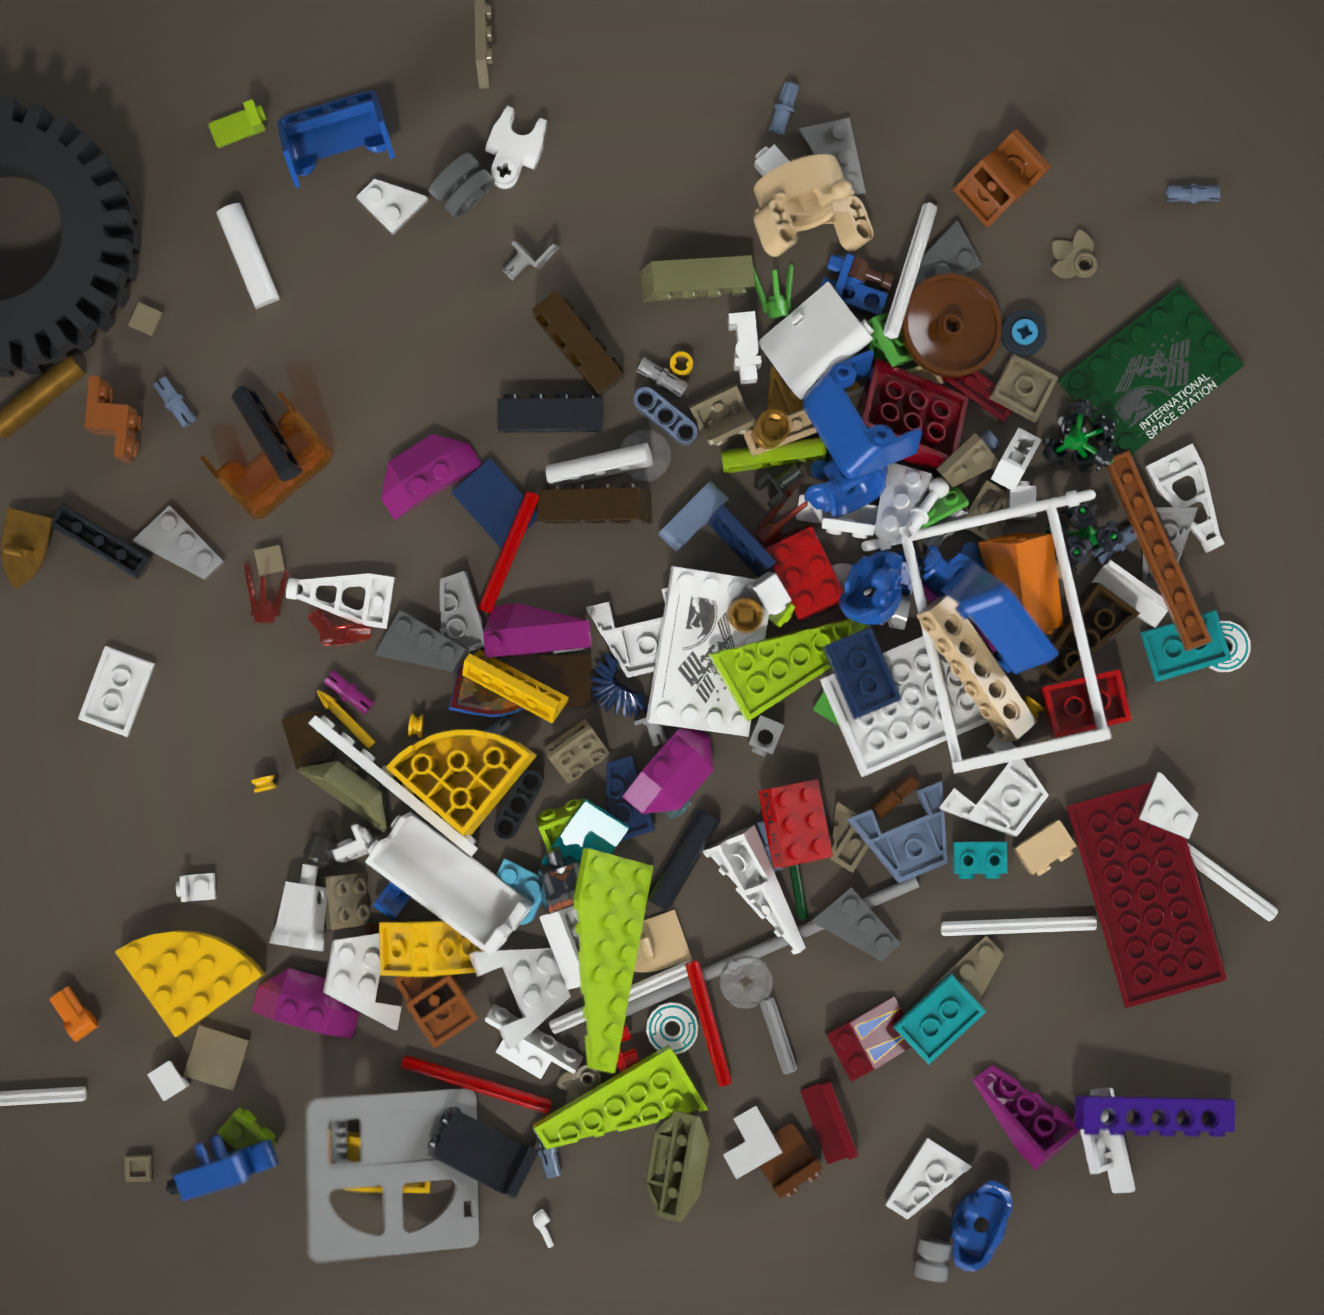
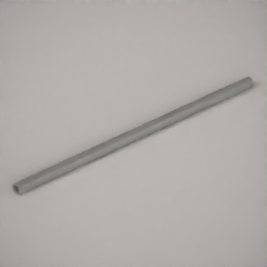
M916 877L901 883L897 882L862 899L871 909L919 888ZM811 921L797 927L802 939L824 929ZM775 936L701 969L704 982L789 945V943L783 936ZM688 976L628 1002L626 1016L690 989L691 985Z

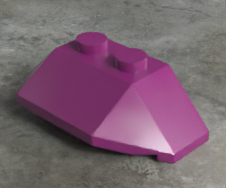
M431 434L388 461L381 499L396 521L474 472L482 464L469 443Z
M681 727L642 770L622 798L642 815L680 810L714 771L710 737L702 730Z
M292 968L259 985L252 1007V1012L274 1021L321 1034L353 1039L360 1014L358 1010L323 993L325 977Z

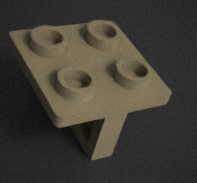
M583 719L543 748L549 760L568 784L581 777L583 773L600 763L610 754L586 719Z
M365 873L321 877L322 887L327 888L326 930L356 927L370 923Z

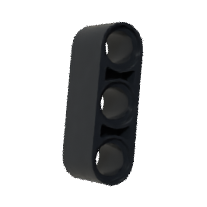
M527 770L519 777L494 823V832L499 838L510 839L517 834L542 789L543 777L539 772ZM529 774H534L538 778V786L534 789H528L524 784V779ZM516 797H521L526 802V807L522 812H515L512 808L511 803ZM503 820H508L513 825V831L509 835H503L499 831V824Z

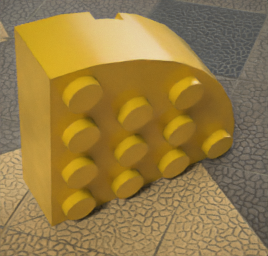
M452 730L433 734L400 752L386 768L462 835H472L537 755L521 743L502 735L478 730Z
M176 930L156 933L134 940L115 951L175 1037L186 1032L266 974L255 960L243 950L220 937L199 931Z

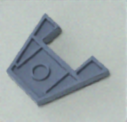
M942 781L916 791L925 816L883 833L880 831L872 809L846 819L898 883L948 864L944 811L939 808L944 801Z

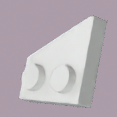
M374 179L356 196L393 235L429 201L424 195Z

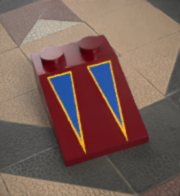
M894 996L825 1032L851 1082L877 1069L911 1048V1045L892 1026L904 1015Z

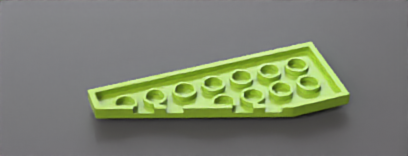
M583 849L573 902L574 910H577L578 924H575L576 934H579L580 940L578 962L581 994H584L585 1008L582 1009L583 1018H586L587 1035L585 1036L587 1068L615 1073L653 866L592 849Z

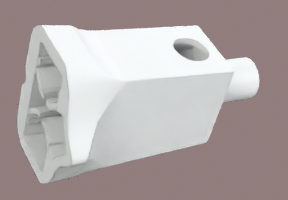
M303 864L300 883H285L277 923L269 943L324 951L327 888L315 886L318 866Z

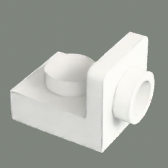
M215 873L180 876V881H176L177 897H181V902L217 899Z

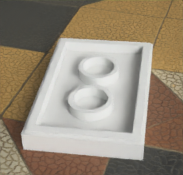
M105 646L78 719L128 737L155 663Z

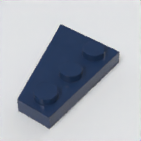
M632 755L609 762L606 766V812L629 826L621 841L656 830L651 813L642 815L622 798L639 776Z

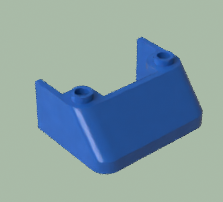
M364 91L282 117L277 122L282 151L295 188L300 187L298 175L305 176L312 173L313 169L317 166L316 160L365 145L368 151H373L374 153H381L387 149L390 159L395 158L380 103L374 91Z
M872 350L835 364L806 392L803 399L804 411L841 473L850 479L860 478L916 454L922 434L921 429L918 428L896 438L892 430L885 425H876L867 429L845 393V388L853 385L855 381L869 376L874 355Z
M974 562L967 565L941 589L945 595L956 602L958 606L955 610L965 620L968 617L973 620L999 653L994 658L1007 674L1009 672L1017 674L1051 662L1058 655L1057 650L1013 593L1000 580Z

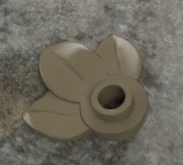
M1079 229L1072 242L1064 240L1052 242V252L1058 261L1051 269L1055 275L1060 278L1069 279L1074 276L1088 278L1097 270V260L1092 255L1094 243L1088 234ZM1081 261L1087 262L1088 269H1081L1079 263Z
M587 1064L579 1067L575 1074L569 1071L564 1072L557 1082V1087L568 1091L566 1095V1103L568 1104L602 1084V1075L599 1070L587 1068ZM590 1075L593 1078V1080L586 1081L584 1079V1076Z

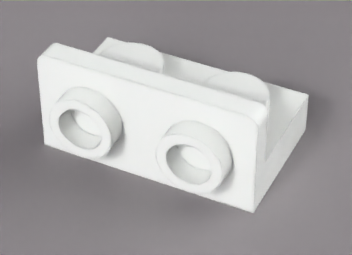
M358 824L352 825L356 840L353 841L351 838L337 844L339 848L333 850L336 861L347 863L368 854L370 846L375 842L371 831Z

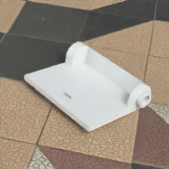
M827 282L758 341V345L790 389L802 400L806 392L835 364L852 358L874 339L871 335L874 330L866 320L860 322L854 316L832 285Z

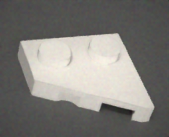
M1157 772L1138 819L1189 839L1199 814L1162 773Z

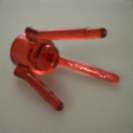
M791 492L786 493L788 495V499L791 496ZM785 501L772 509L767 517L758 524L760 528L755 532L767 548L809 528L808 525H805L779 537L782 534L779 528L807 507L808 502H803L776 524L774 521L770 522L786 503Z
M245 563V577L251 603V615L254 616V622L275 623V616H280V606L289 572L284 571L274 607L273 602H266L265 577H260V601H257L256 604L249 564Z

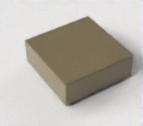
M138 302L128 326L153 337L164 314Z
M280 545L254 550L259 576L286 571Z
M152 1154L124 1156L125 1182L153 1181Z

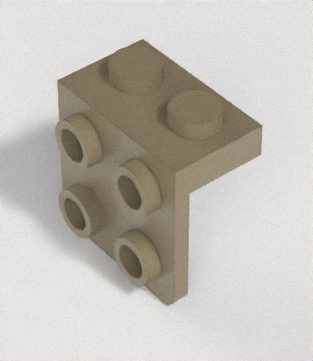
M735 383L688 405L700 433L709 445H721L728 441V437L734 434H744L750 431L756 421L746 408Z

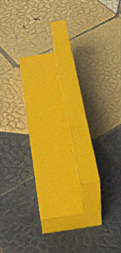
M480 649L475 655L469 653L464 660L463 676L552 724L568 702L569 697L496 658H485V652Z

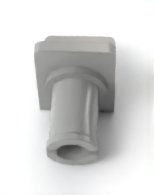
M513 240L511 244L517 249L516 252L518 254L502 268V271L505 274L507 273V276L514 281L528 264L540 269L560 247L553 243L535 260L520 243Z
M647 717L634 721L635 725L643 723V725L647 726L653 747L660 745L657 734H659L662 744L669 741L663 725L646 722Z

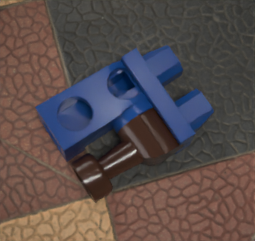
M847 254L846 257L831 255L827 269L840 273L838 281L824 277L821 287L829 282L848 308L868 314L872 318L881 315L888 293L865 286L866 280L880 283V289L889 292L896 272L886 270L883 274L869 268L865 260Z

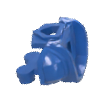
M815 460L811 466V474L816 479L825 478L826 483L809 487L805 492L804 500L816 509L824 510L825 512L830 511L834 518L842 517L870 504L884 492L888 467L885 466L857 479H850L841 473L834 460L827 463L824 460Z
M972 542L965 543L961 548V553L952 560L948 558L946 561L942 558L938 548L930 545L923 560V571L925 574L922 576V579L942 597L945 594L941 589L971 562H974L985 571L987 570L984 561L977 556L978 547Z
M878 551L870 557L864 556L856 565L851 566L845 583V593H842L839 598L840 607L847 618L861 624L876 625L887 621L896 612L902 599L901 583L903 575L901 572L903 558L901 555L890 551ZM867 589H876L873 597L865 596L864 592Z
M990 1180L976 1191L968 1192L960 1200L953 1213L950 1224V1236L954 1240L953 1259L955 1265L963 1270L977 1271L987 1265L994 1255L995 1248L997 1249L1004 1238L1008 1223L1007 1219L1012 1212L1013 1203L1009 1190L1001 1183ZM978 1217H984L989 1222L988 1229L984 1232H978L974 1229L973 1224Z

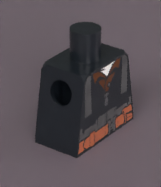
M560 847L546 850L545 854L548 864L538 867L542 906L548 914L574 906L573 900L580 865L573 856L563 858Z

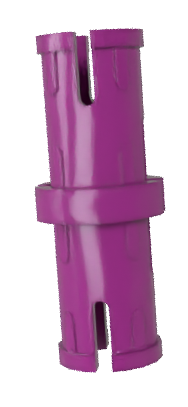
M335 670L329 675L337 683L329 677L325 679V685H328L341 695V700L351 703L363 715L369 710L361 702L369 708L374 705V701L357 690V685L347 682Z

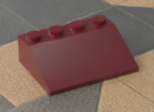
M876 359L856 411L867 429L876 425H885L892 430L896 438L920 428L922 434L917 453L903 460L941 475L937 469L958 450L969 397Z

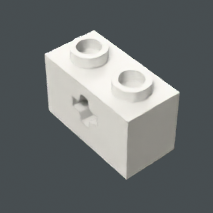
M1018 428L991 480L1015 491L1042 439Z

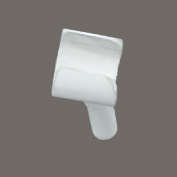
M541 1209L533 1215L534 1225L542 1233L547 1247L550 1248L554 1244L545 1225L551 1220L546 1212Z

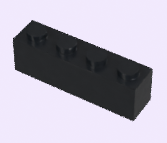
M506 394L503 395V399H497V430L499 433H602V398H597L596 394H582L581 398H571L570 394H556L555 398H545L543 394H531L529 399H519V395Z

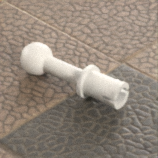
M935 478L930 482L928 487L929 494L919 508H911L909 511L910 516L900 527L899 531L903 536H906L910 531L908 538L913 539L920 527L929 521L927 513L938 498H943L949 492V484L945 479Z

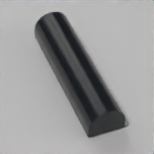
M241 385L233 392L232 400L281 481H288L297 477L303 472V469L256 391Z
M62 503L52 517L51 528L134 579L139 580L147 570L151 557Z
M697 808L649 892L648 901L669 912L720 820Z

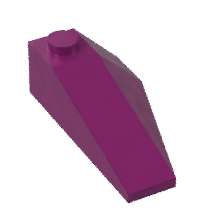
M520 603L494 606L483 630L485 658H502L592 647L590 621Z
M993 1065L972 1080L1017 1151L1035 1171L1054 1157L1081 1131V1129L1075 1128L1074 1121L1063 1109L1056 1105L1054 1107L1041 1099V1095L1036 1092H1029L1019 1085V1081Z

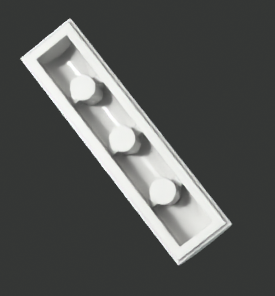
M234 203L219 209L216 212L255 308L258 309L280 300L242 205Z
M643 443L547 465L546 477L547 482L551 485L566 486L650 467L653 465V459L648 443Z

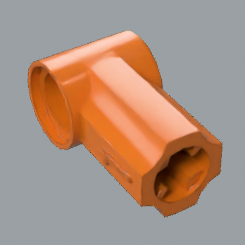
M70 986L62 989L49 999L63 1019L65 1030L75 1042H78L99 1027L94 1015L87 1008L83 1007Z

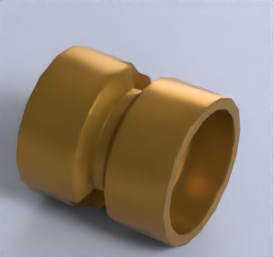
M777 409L763 412L751 429L754 442L764 449H773L779 446L789 435L791 429L790 421L787 415Z
M738 597L728 606V621L739 632H753L762 624L763 610L752 598Z

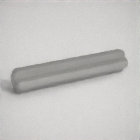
M773 997L760 1001V1006L783 1074L795 1072L797 1065Z

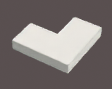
M757 1106L734 1118L746 1142L723 1154L735 1178L738 1179L783 1152Z

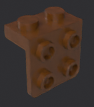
M792 1123L786 1124L773 1133L783 1153L759 1166L779 1199L783 1196L789 1198L799 1190L798 1185L804 1181L808 1183L814 1181L821 1175L819 1171L823 1169L817 1157Z

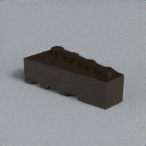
M555 290L532 309L533 317L598 397H601L623 379L621 371L624 368L615 357L610 359L605 352L607 347L598 337L595 339L589 332L591 328L582 317L578 318L573 312L574 307L565 297L562 298L557 290Z
M623 483L621 488H612V484H596V489H587V485L582 484L571 485V489H562L561 485H547L546 490H538V522L544 524H580V521L591 524H603L605 520L619 524H629L630 520H637L642 522V524H652V493L639 487L637 488L636 483Z
M1099 582L1090 583L1078 600L1090 654L1099 650L1107 640L1116 635L1128 622L1140 614V612ZM1070 613L1063 621L1064 626L1059 627L1050 640L1058 655L1051 662L1033 668L1051 682L1060 683L1082 664Z

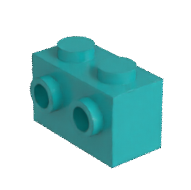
M952 842V873L959 874V879H975L974 874H985V879H1001V874H1007V842Z

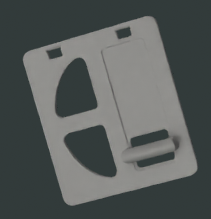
M458 1088L317 1098L308 1102L306 1106L308 1255L312 1260L326 1262L473 1247L478 1242V1181L427 1155L430 1150L427 1148L433 1134H438L442 1125L439 1122L446 1110L450 1111L451 1107H458L461 1109L460 1112L477 1120V1100L474 1091ZM358 1118L360 1120L361 1159L359 1162L352 1163L350 1160H347V1120ZM330 1121H331V1164H330V1162H329V1122H330ZM453 1180L455 1183L453 1195L440 1214L426 1225L406 1232L403 1228V1185L414 1182ZM380 1185L383 1189L382 1232L378 1235H370L347 1225L331 1207L329 1202L330 1192L335 1189ZM464 1201H471V1217L464 1216Z

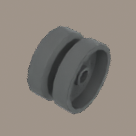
M465 153L453 161L440 173L429 188V193L438 202L446 201L445 210L454 219L463 216L477 205L495 183V179L486 169L477 171L479 162L471 153Z

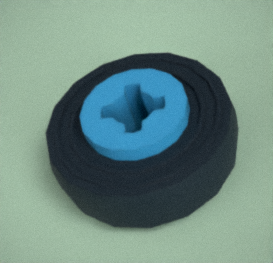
M1030 310L1013 312L1002 324L1001 340L1003 346L1012 354L1014 353L1022 357L1036 354L1043 347L1047 339V328L1044 320Z

